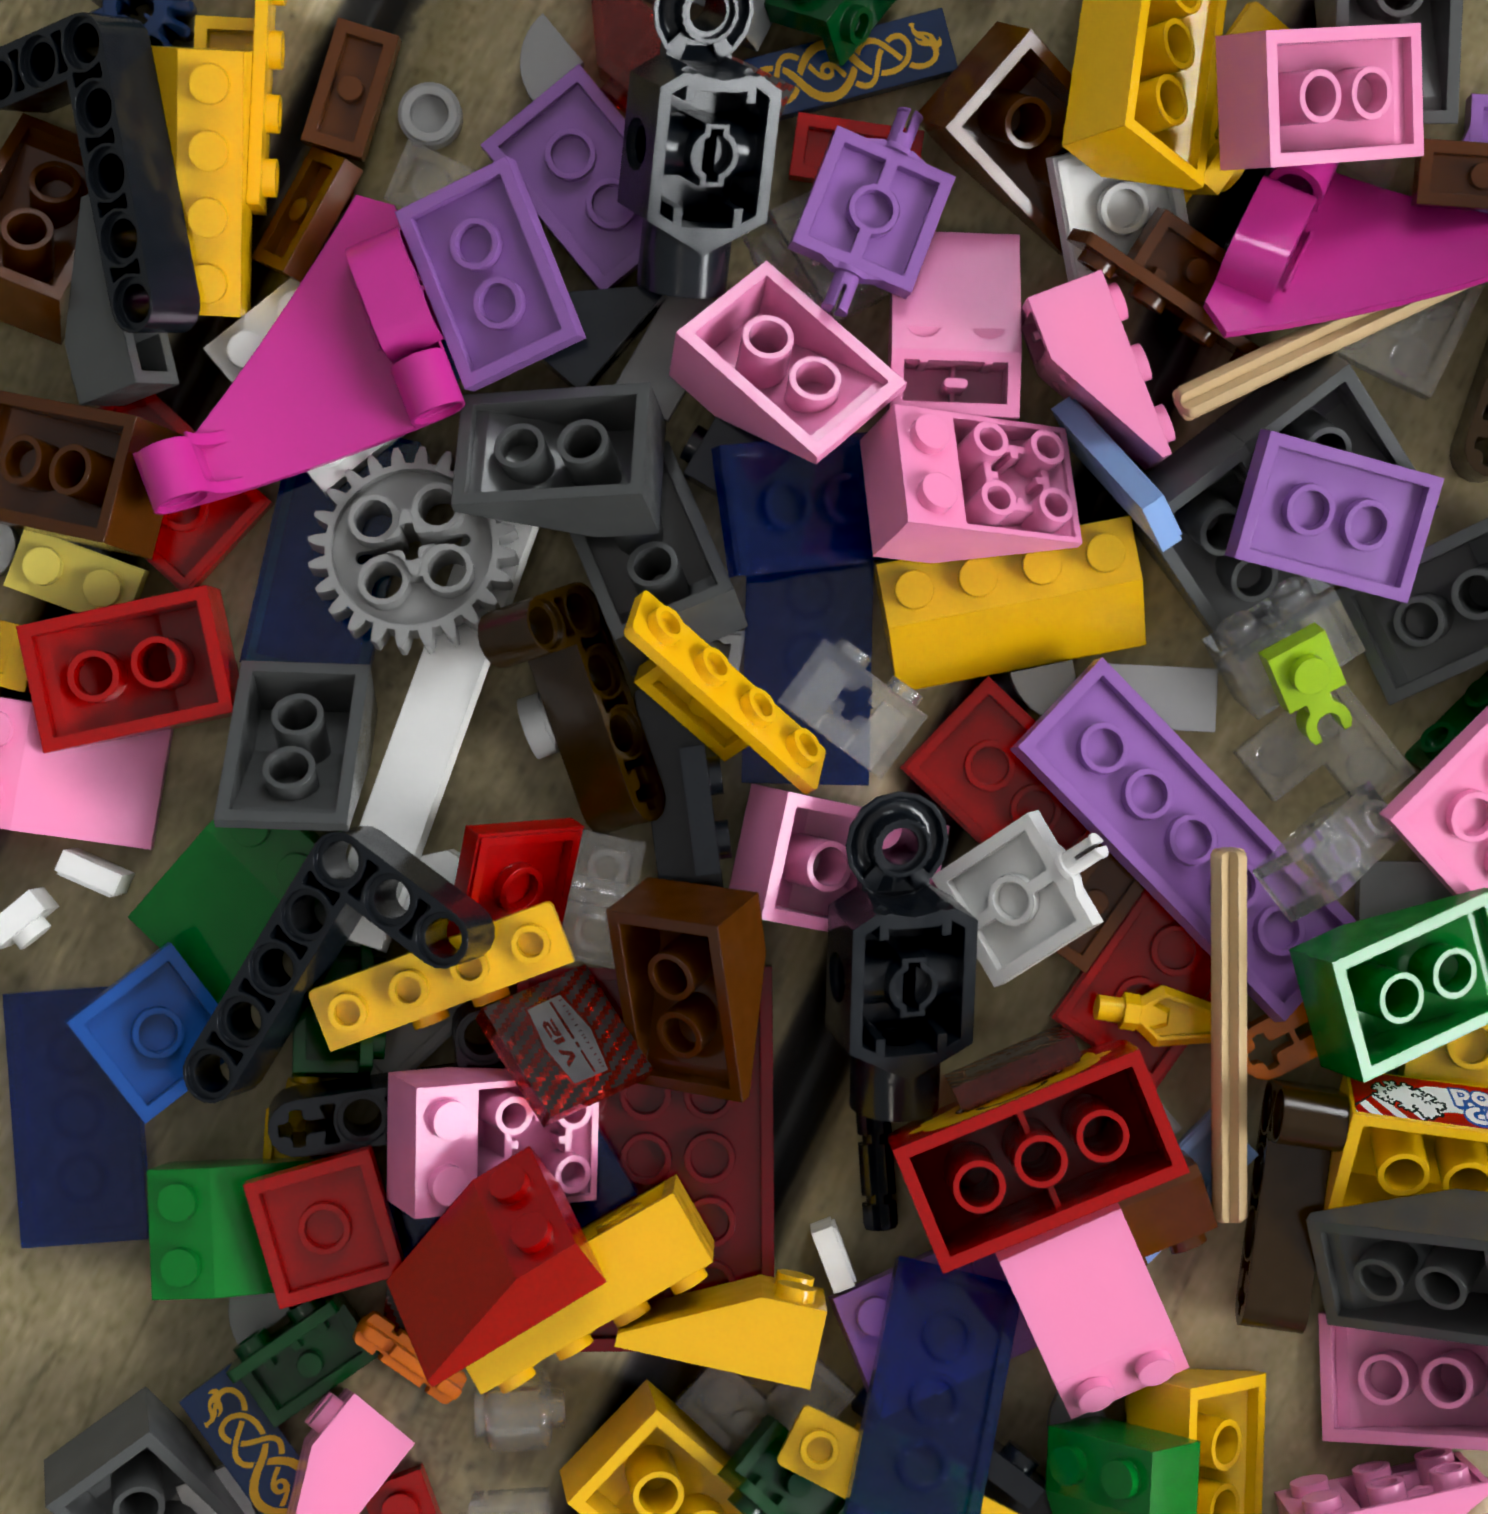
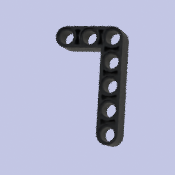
M81 12L70 15L1 46L0 110L49 113L69 104L72 105L107 292L115 322L122 330L128 333L187 332L198 320L200 296L151 41L147 29L141 21L131 17Z
M358 826L349 828L348 832L333 831L323 835L314 844L189 1052L183 1066V1079L187 1090L194 1098L204 1103H217L254 1089L263 1080L310 1002L309 992L314 987L320 986L362 916L424 963L434 968L447 969L482 957L491 948L495 938V926L490 914L480 904L381 830L372 826ZM349 844L352 845L358 855V868L356 872L350 868L346 859V850ZM399 882L407 888L410 895L408 910H405L399 904L396 897V889ZM316 898L320 900L326 911L324 925L318 921L314 912ZM450 920L459 927L462 935V943L459 949L450 943L447 936V926ZM284 952L287 953L293 963L292 977L285 972L282 964ZM252 1005L259 1011L261 1017L260 1029L252 1020ZM220 1058L227 1063L229 1080L221 1072Z

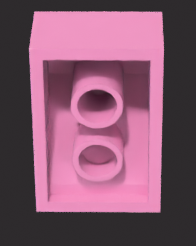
M1421 23L1264 30L1215 36L1220 171L1424 156Z
M767 260L676 332L669 376L715 417L814 464L820 462L901 394L907 385L903 378Z
M0 696V829L153 850L173 729L57 752L43 753L32 701Z
M751 783L729 888L758 892L762 920L828 932L829 904L857 887V878L849 867L845 845L849 826L862 807ZM946 825L947 833L949 834L950 826ZM902 828L895 829L886 836L882 849L890 848L897 843L901 836ZM942 863L935 872V874L941 870ZM930 878V883H929V884H931L932 886L936 887V885H935V883L933 882L932 878Z
M1118 1202L995 1253L1071 1420L1088 1412L1103 1410L1117 1399L1147 1386L1162 1384L1174 1374L1190 1368Z
M1325 1311L1318 1313L1322 1441L1488 1451V1346L1333 1326L1327 1324Z
M344 1388L338 1397L328 1391L304 1421L312 1429L303 1441L286 1514H359L414 1446L415 1442L349 1389Z

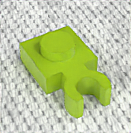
M1314 622L1258 652L1280 706L1289 714L1297 711V727L1314 745L1322 742L1317 725L1324 715L1331 713L1334 721L1344 729L1352 726V716L1349 709L1330 693L1347 683L1326 631Z

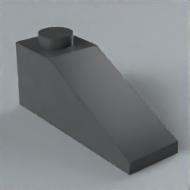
M89 194L82 196L80 201L64 344L79 405L126 406L180 383L168 333H128L122 330L114 320Z

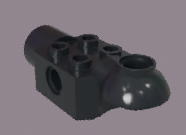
M654 0L652 5L654 28L661 40L660 54L630 71L617 202L643 218L636 281L639 287L653 293L679 298H717L726 293L732 241L767 223L782 91L751 68L732 60V53L738 48L749 32L754 14L753 0H705L703 12L693 21L690 19V8L694 0Z
M900 791L877 796L863 806L849 826L845 846L849 867L857 878V887L829 904L825 1027L847 1053L851 1055L849 1094L851 1109L864 1117L886 1122L917 1121L930 1117L937 1112L939 1108L940 1064L973 1043L978 920L951 895L929 884L930 878L933 877L945 857L949 840L946 821L936 805L919 794ZM902 828L901 836L897 843L890 848L882 849L886 836L893 830Z

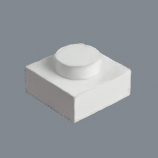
M44 887L29 889L0 913V949L16 944L20 950H23L51 928V925L45 918L60 906Z

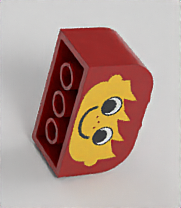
M1124 1039L1099 1044L1050 1062L941 1107L932 1116L911 1121L888 1136L889 1144L943 1274L1190 1173L1140 1049Z

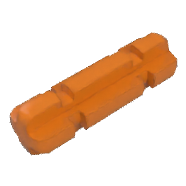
M371 1311L360 1319L352 1335L354 1343L371 1355L376 1350L379 1351L378 1359L417 1387L420 1388L423 1383L426 1384L425 1392L442 1404H448L460 1396L467 1380L465 1372L461 1370L432 1387L425 1378L405 1330L400 1328L395 1332L393 1330L395 1323L378 1311Z

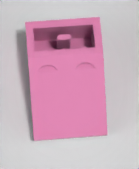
M935 231L911 294L904 299L890 293L888 366L903 378L907 385L901 394L886 405V412L894 404L1017 421L1020 418L1022 362L1020 234Z
M1101 269L1028 297L1021 307V332L1038 376L1064 399L1069 396L1072 400L1075 398L1115 443L1144 470L1156 466L1169 457L1172 452L1168 443L1176 439L1173 424L1164 405L1154 406L1145 384V382L1152 380L1151 368L1142 346L1139 343L1130 345L1122 321L1129 318V313L1118 284L1113 282L1107 285Z
M894 404L860 440L873 557L923 563H940L1078 548L1082 544L1065 428Z
M444 1067L388 1072L386 1200L414 1219L441 1217L473 1179L528 1146L532 1148L559 1182L569 1203L597 1200L599 1095L588 1100L585 1097L589 1096L590 1091H593L592 1086H596L595 1081H599L600 1073L574 1083L564 1070H558L559 1075H555L556 1080L551 1081L552 1085L548 1086V1091H544L545 1096H541V1101L536 1092L539 1091V1086H543L542 1081H546L545 1076H550L549 1071L553 1070L539 1072L540 1077H536L537 1082H532L533 1087L527 1079L531 1078L530 1073H534L533 1069H524L523 1073L521 1069ZM566 1077L571 1084H567L568 1089H563L565 1094H560L561 1099H556L558 1104H553L554 1109H551L549 1114L544 1105H548L547 1100H551L550 1095H555L554 1090H559L557 1085H561V1080ZM586 1082L587 1087H582L583 1092H579L580 1097L576 1098L577 1102L572 1103L573 1107L560 1113L559 1109L564 1108L563 1104L567 1103L566 1098H571L569 1093H574L573 1088H577V1085Z
M1430 1448L1417 1452L1414 1455L1415 1461L1395 1466H1390V1463L1387 1461L1366 1462L1353 1467V1475L1328 1480V1477L1322 1474L1302 1476L1289 1483L1290 1489L1274 1493L1279 1514H1467L1488 1496V1478L1461 1452L1453 1453L1452 1449Z

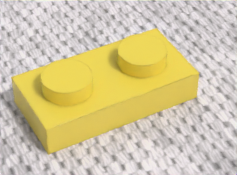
M23 530L3 586L79 613L140 599L150 571L60 538Z

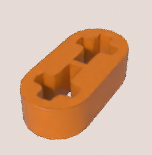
M1303 1002L1285 1022H1274L1267 1014H1264L1247 1023V1054L1255 1049V1043L1252 1038L1258 1034L1269 1041L1285 1034L1289 1040L1271 1051L1274 1062L1268 1066L1258 1059L1249 1061L1247 1055V1074L1257 1079L1271 1080L1318 1057L1311 1030L1298 1036L1294 1030L1308 1022Z

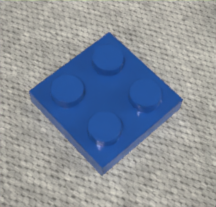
M167 942L64 1022L140 1120L146 1124L188 1091L183 1079L185 1060L218 1006V1003L173 944ZM220 1058L221 1066L225 1062L222 1058Z

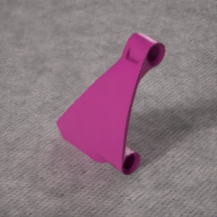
M1339 163L1274 167L1268 177L1265 175L1262 177L1231 240L1203 308L1222 336L1229 338L1348 318L1488 282V213L1473 210L1411 206L1412 196L1400 194L1336 173Z
M355 195L339 224L277 320L195 433L185 431L184 436L163 439L142 448L137 453H133L155 514L163 515L179 512L313 470L443 420L457 413L465 406L463 395L441 342L445 338L395 214V211H397L395 205Z

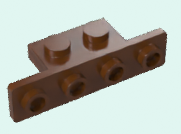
M1156 208L1127 255L1091 231L1073 228L1067 237V241L1082 250L1077 260L1092 272L1102 269L1107 280H1111L1114 273L1133 285L1128 293L1129 297L1158 315H1161L1165 308L1183 320L1178 330L1188 338L1208 349H1211L1216 342L1232 353L1227 363L1260 348L1243 335L1224 338L1203 308L1227 251L1169 210ZM1290 374L1279 379L1286 381Z

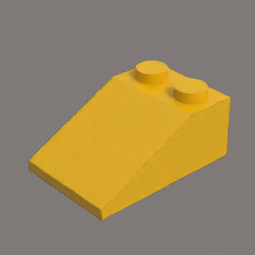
M777 1269L775 1277L761 1274L649 1302L651 1309L633 1322L618 1328L614 1347L810 1390L827 1315L824 1288L813 1286L815 1280L813 1276L788 1269Z
M647 1379L559 1470L567 1504L579 1514H742L727 1500L735 1490L717 1475L731 1457L691 1416Z

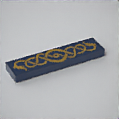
M943 8L875 25L867 40L856 49L843 66L829 61L822 39L738 61L741 64L746 62L748 65L750 64L758 68L756 73L763 77L767 75L770 78L773 75L785 81L784 85L781 82L775 85L782 92L786 89L790 92L794 88L790 98L786 96L784 99H781L782 107L785 104L786 106L783 113L780 112L779 121L797 117L798 112L812 113L948 77L958 66Z
M231 1362L182 1398L179 1403L258 1513L286 1514L300 1457L278 1426L274 1428L243 1382L239 1380L233 1384L226 1372L232 1365Z

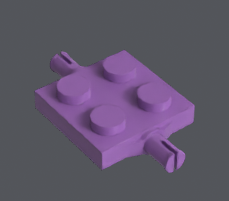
M899 107L897 109V114L887 140L866 138L837 125L832 133L787 249L822 263L834 273L821 307L830 313L836 304L840 291H842L833 314L835 316L846 317L848 315V309L858 283L874 285L904 299L911 294L956 176L926 164L914 151L910 150L920 123L923 121L922 114L915 110L908 121L905 132H903L911 108Z

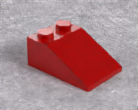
M202 585L16 626L43 753L160 732L232 716L239 672L222 594L219 588Z
M530 1146L473 1179L386 1281L425 1378L432 1387L607 1282L561 1185Z

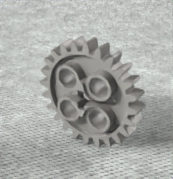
M420 446L414 463H406L401 451L397 447L393 448L391 466L385 468L381 466L373 455L368 456L367 461L370 475L362 478L356 472L347 469L345 475L351 489L347 493L333 488H328L326 491L336 507L334 512L322 510L315 511L314 513L318 524L327 530L326 533L308 536V543L311 548L318 553L325 554L308 562V567L314 576L327 577L315 587V590L322 601L336 599L328 609L336 622L352 615L347 628L352 637L358 639L372 628L371 642L377 650L381 651L390 637L393 636L402 655H408L413 639L419 638L428 653L433 654L436 648V635L443 633L456 647L460 645L458 626L465 623L478 632L480 620L477 612L480 608L488 611L501 608L497 599L492 594L493 589L512 590L514 586L510 576L500 569L519 565L516 551L504 547V545L519 539L515 525L501 523L503 522L502 520L455 512L454 516L442 525H431L425 522L428 511L439 504L451 505L455 460L452 452L446 451L438 463L433 465L426 447ZM377 515H386L392 518V523L384 534L377 537H368L362 534V529L370 518ZM462 537L470 538V542L465 546L454 544ZM420 541L422 546L418 548V558L407 560L405 555L409 553V543ZM368 554L373 556L364 564L357 563L358 558L362 555ZM459 564L466 567V573L458 584L450 587H442L435 584V577L444 566ZM388 575L402 578L400 589L393 596L388 598L372 596V589L380 578Z

